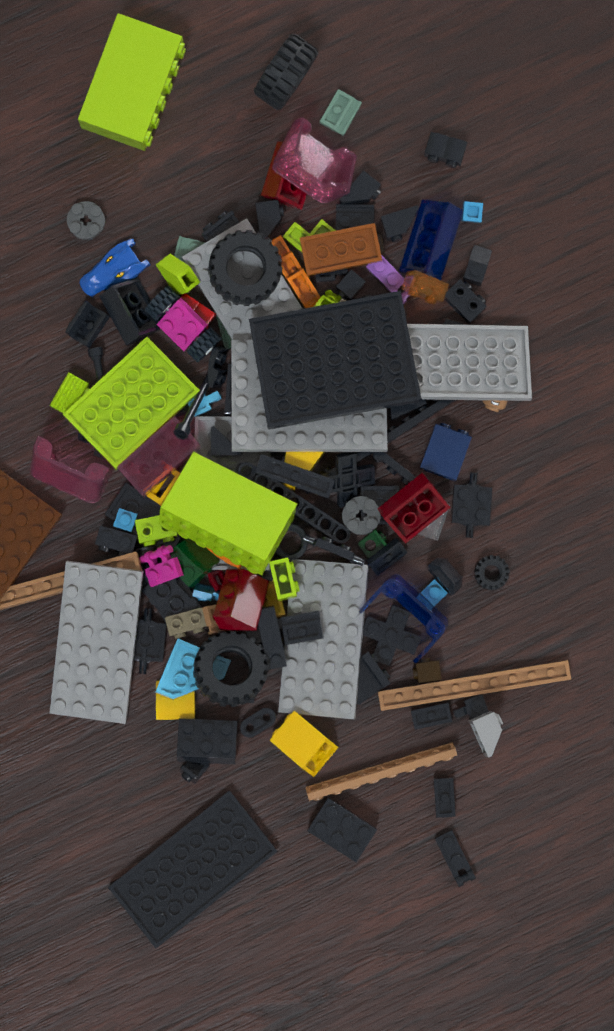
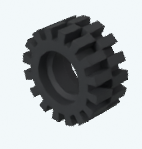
M489 555L482 558L476 564L474 577L482 588L496 590L504 586L509 579V566L503 558ZM489 565H494L499 570V576L495 580H489L485 577L484 571Z

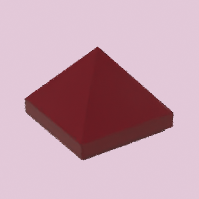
M222 570L208 573L210 586L215 591L220 590L224 580Z

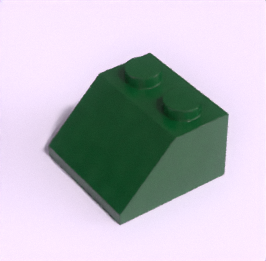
M189 538L173 548V552L170 553L171 559L177 557L184 574L180 576L181 580L191 588L200 582L220 562L206 547L198 546L195 541Z

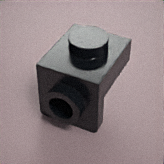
M187 762L184 766L180 767V776L188 783L191 781L196 784L210 765L208 763Z

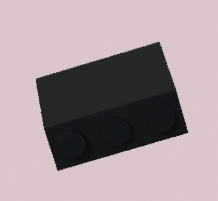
M139 278L113 285L99 296L126 346L139 342L161 330L157 325L161 319L159 318L155 321L145 311L151 300Z

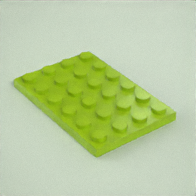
M146 337L64 412L63 416L117 470L184 408L200 390Z

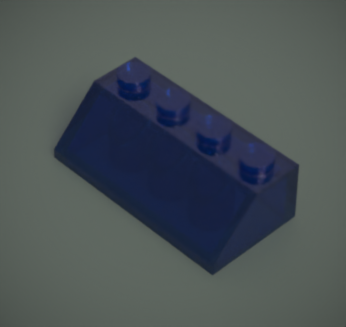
M422 200L399 271L427 281L441 282L464 210L449 202Z

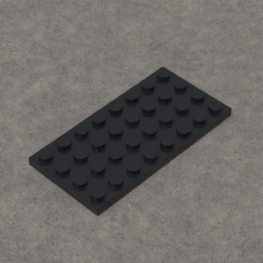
M229 790L111 884L108 889L156 949L278 851Z

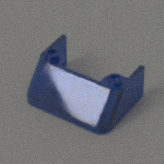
M392 575L364 604L359 612L362 614L381 592L388 598H395L425 625L427 634L432 638L413 660L414 663H417L444 634L448 627V620L405 579L399 575Z

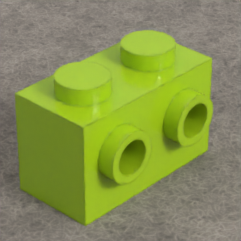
M160 515L135 520L139 543L144 544V547L155 545V541L163 540V543L175 541L174 537H178V533L163 528L159 524Z
M288 558L270 561L278 601L297 597L296 592H300L298 582L293 581L292 574L295 573L293 562H289Z

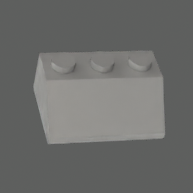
M489 711L469 720L483 755L488 758L493 755L502 732L501 725H503L500 715Z

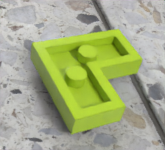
M322 219L311 233H308L294 222L283 235V238L302 253L301 237L336 230Z

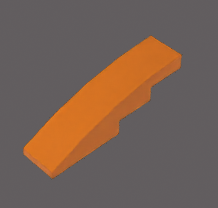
M279 235L272 240V244L278 248V254L282 259V275L303 307H314L321 297L282 236Z

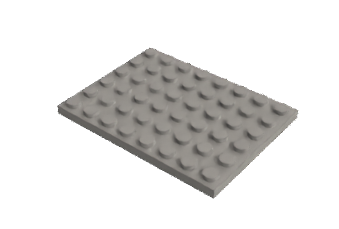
M231 340L232 452H387V408L268 430L253 341Z

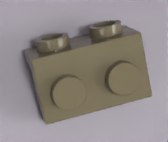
M202 608L165 618L169 636H174L175 639L185 637L186 632L193 631L194 634L204 632V627H208L206 626Z

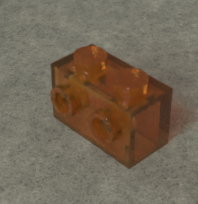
M412 270L407 271L401 289L408 292L410 296L421 297L425 299V302L435 305V303L443 302L449 284L420 271Z

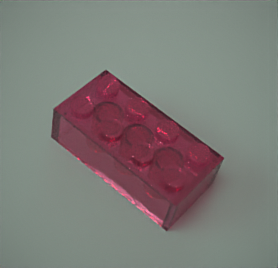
M175 416L117 466L119 471L143 498L189 459L193 452H197L201 448L199 442L191 434L185 440L179 439L174 435L173 431L176 425L180 423Z

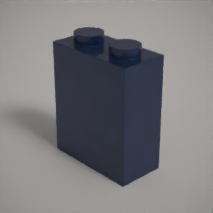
M436 424L419 469L456 482L472 437L468 436L469 433L464 430L458 429V431H454L447 424Z

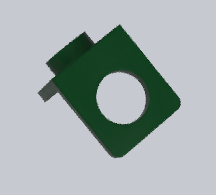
M374 529L372 533L358 543V546L367 558H370L387 545L385 542L387 538L381 531L377 532ZM373 540L376 543L375 550L367 551L365 549L366 541Z

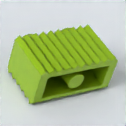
M68 372L50 406L61 413L66 412L89 390V383Z

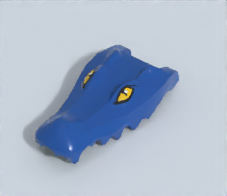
M132 238L109 250L102 260L80 279L79 283L82 290L87 295L93 297L113 285L136 278L151 264L148 260L140 262L130 248L136 244Z

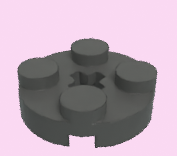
M83 201L71 207L67 215V225L71 233L78 239L91 240L103 231L105 216L101 208L95 203ZM88 216L91 222H88L85 226L81 219Z
M358 496L352 498L343 509V523L354 534H369L380 522L381 514L377 509L379 507L374 500L368 497ZM359 510H363V513L367 514V517H364V521L356 518Z

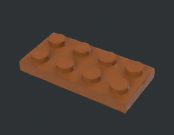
M375 223L300 238L307 276L382 262Z

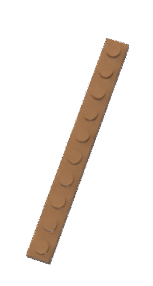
M567 660L379 691L378 697L380 709L384 711L571 680V674Z

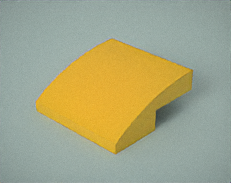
M156 681V689L160 681ZM195 691L174 700L156 693V720L195 719Z

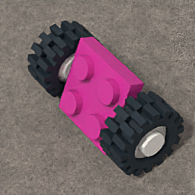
M169 285L160 291L145 308V311L155 321L164 315L157 325L183 351L188 349L187 353L197 363L212 351V348L222 339L211 327L200 336L208 324Z

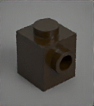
M430 658L419 659V663L415 664L416 668H412L413 678L417 679L418 683L442 680L439 660L431 661Z

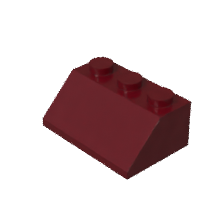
M277 142L261 196L271 201L278 200L279 204L302 210L318 156L293 142Z
M422 472L377 509L383 519L406 544L451 507Z
M226 569L213 614L219 629L256 630L269 581L245 569Z

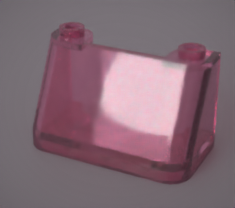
M301 117L293 122L274 159L272 169L315 200L329 203L350 193L357 155L347 148L332 151L308 134L311 132L312 125L308 120Z
M38 436L31 458V475L35 479L85 502H98L111 477L112 471L104 465L93 463L89 465L84 474L55 461L56 456L52 453L53 446L51 442Z

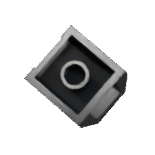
M437 557L426 566L427 570L450 597L462 587L463 576L456 571L448 561V558Z

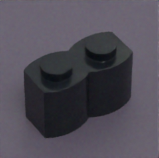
M431 132L424 157H427V160L433 163H438V161L445 162V165L451 168L461 167L467 142Z

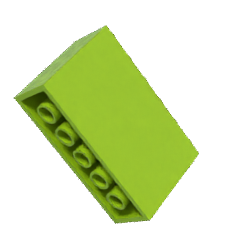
M118 13L78 117L81 128L143 151L146 150L147 146L150 147L153 141V136H151L153 129H157L160 122L158 118L160 111L163 112L166 106V94H170L173 83H171L173 76L176 77L179 71V59H183L186 52L183 37Z
M193 452L160 507L159 524L167 530L177 532L184 539L189 538L195 541L202 548L207 547L218 556L230 559L236 565L246 567L253 574L263 575L294 519L297 503Z

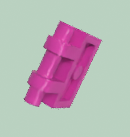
M171 545L160 546L156 551L145 552L140 557L142 564L149 563L150 567L144 570L150 587L184 575L178 558L171 559L170 553L173 552ZM160 557L162 559V563H158L157 558Z

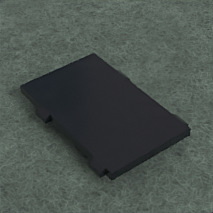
M176 579L154 587H150V584H148L142 590L150 599L149 602L152 605L155 604L166 617L194 610L198 606L197 601L194 598L192 599L176 583Z

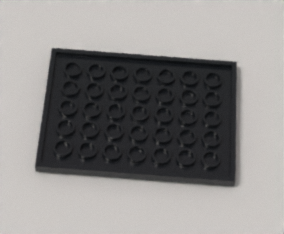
M401 291L249 319L268 430L422 402Z

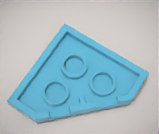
M177 639L155 693L174 700L200 689L197 688L195 684L196 679L193 676L194 660L200 647ZM218 655L213 662V674L220 681L224 679L231 660Z

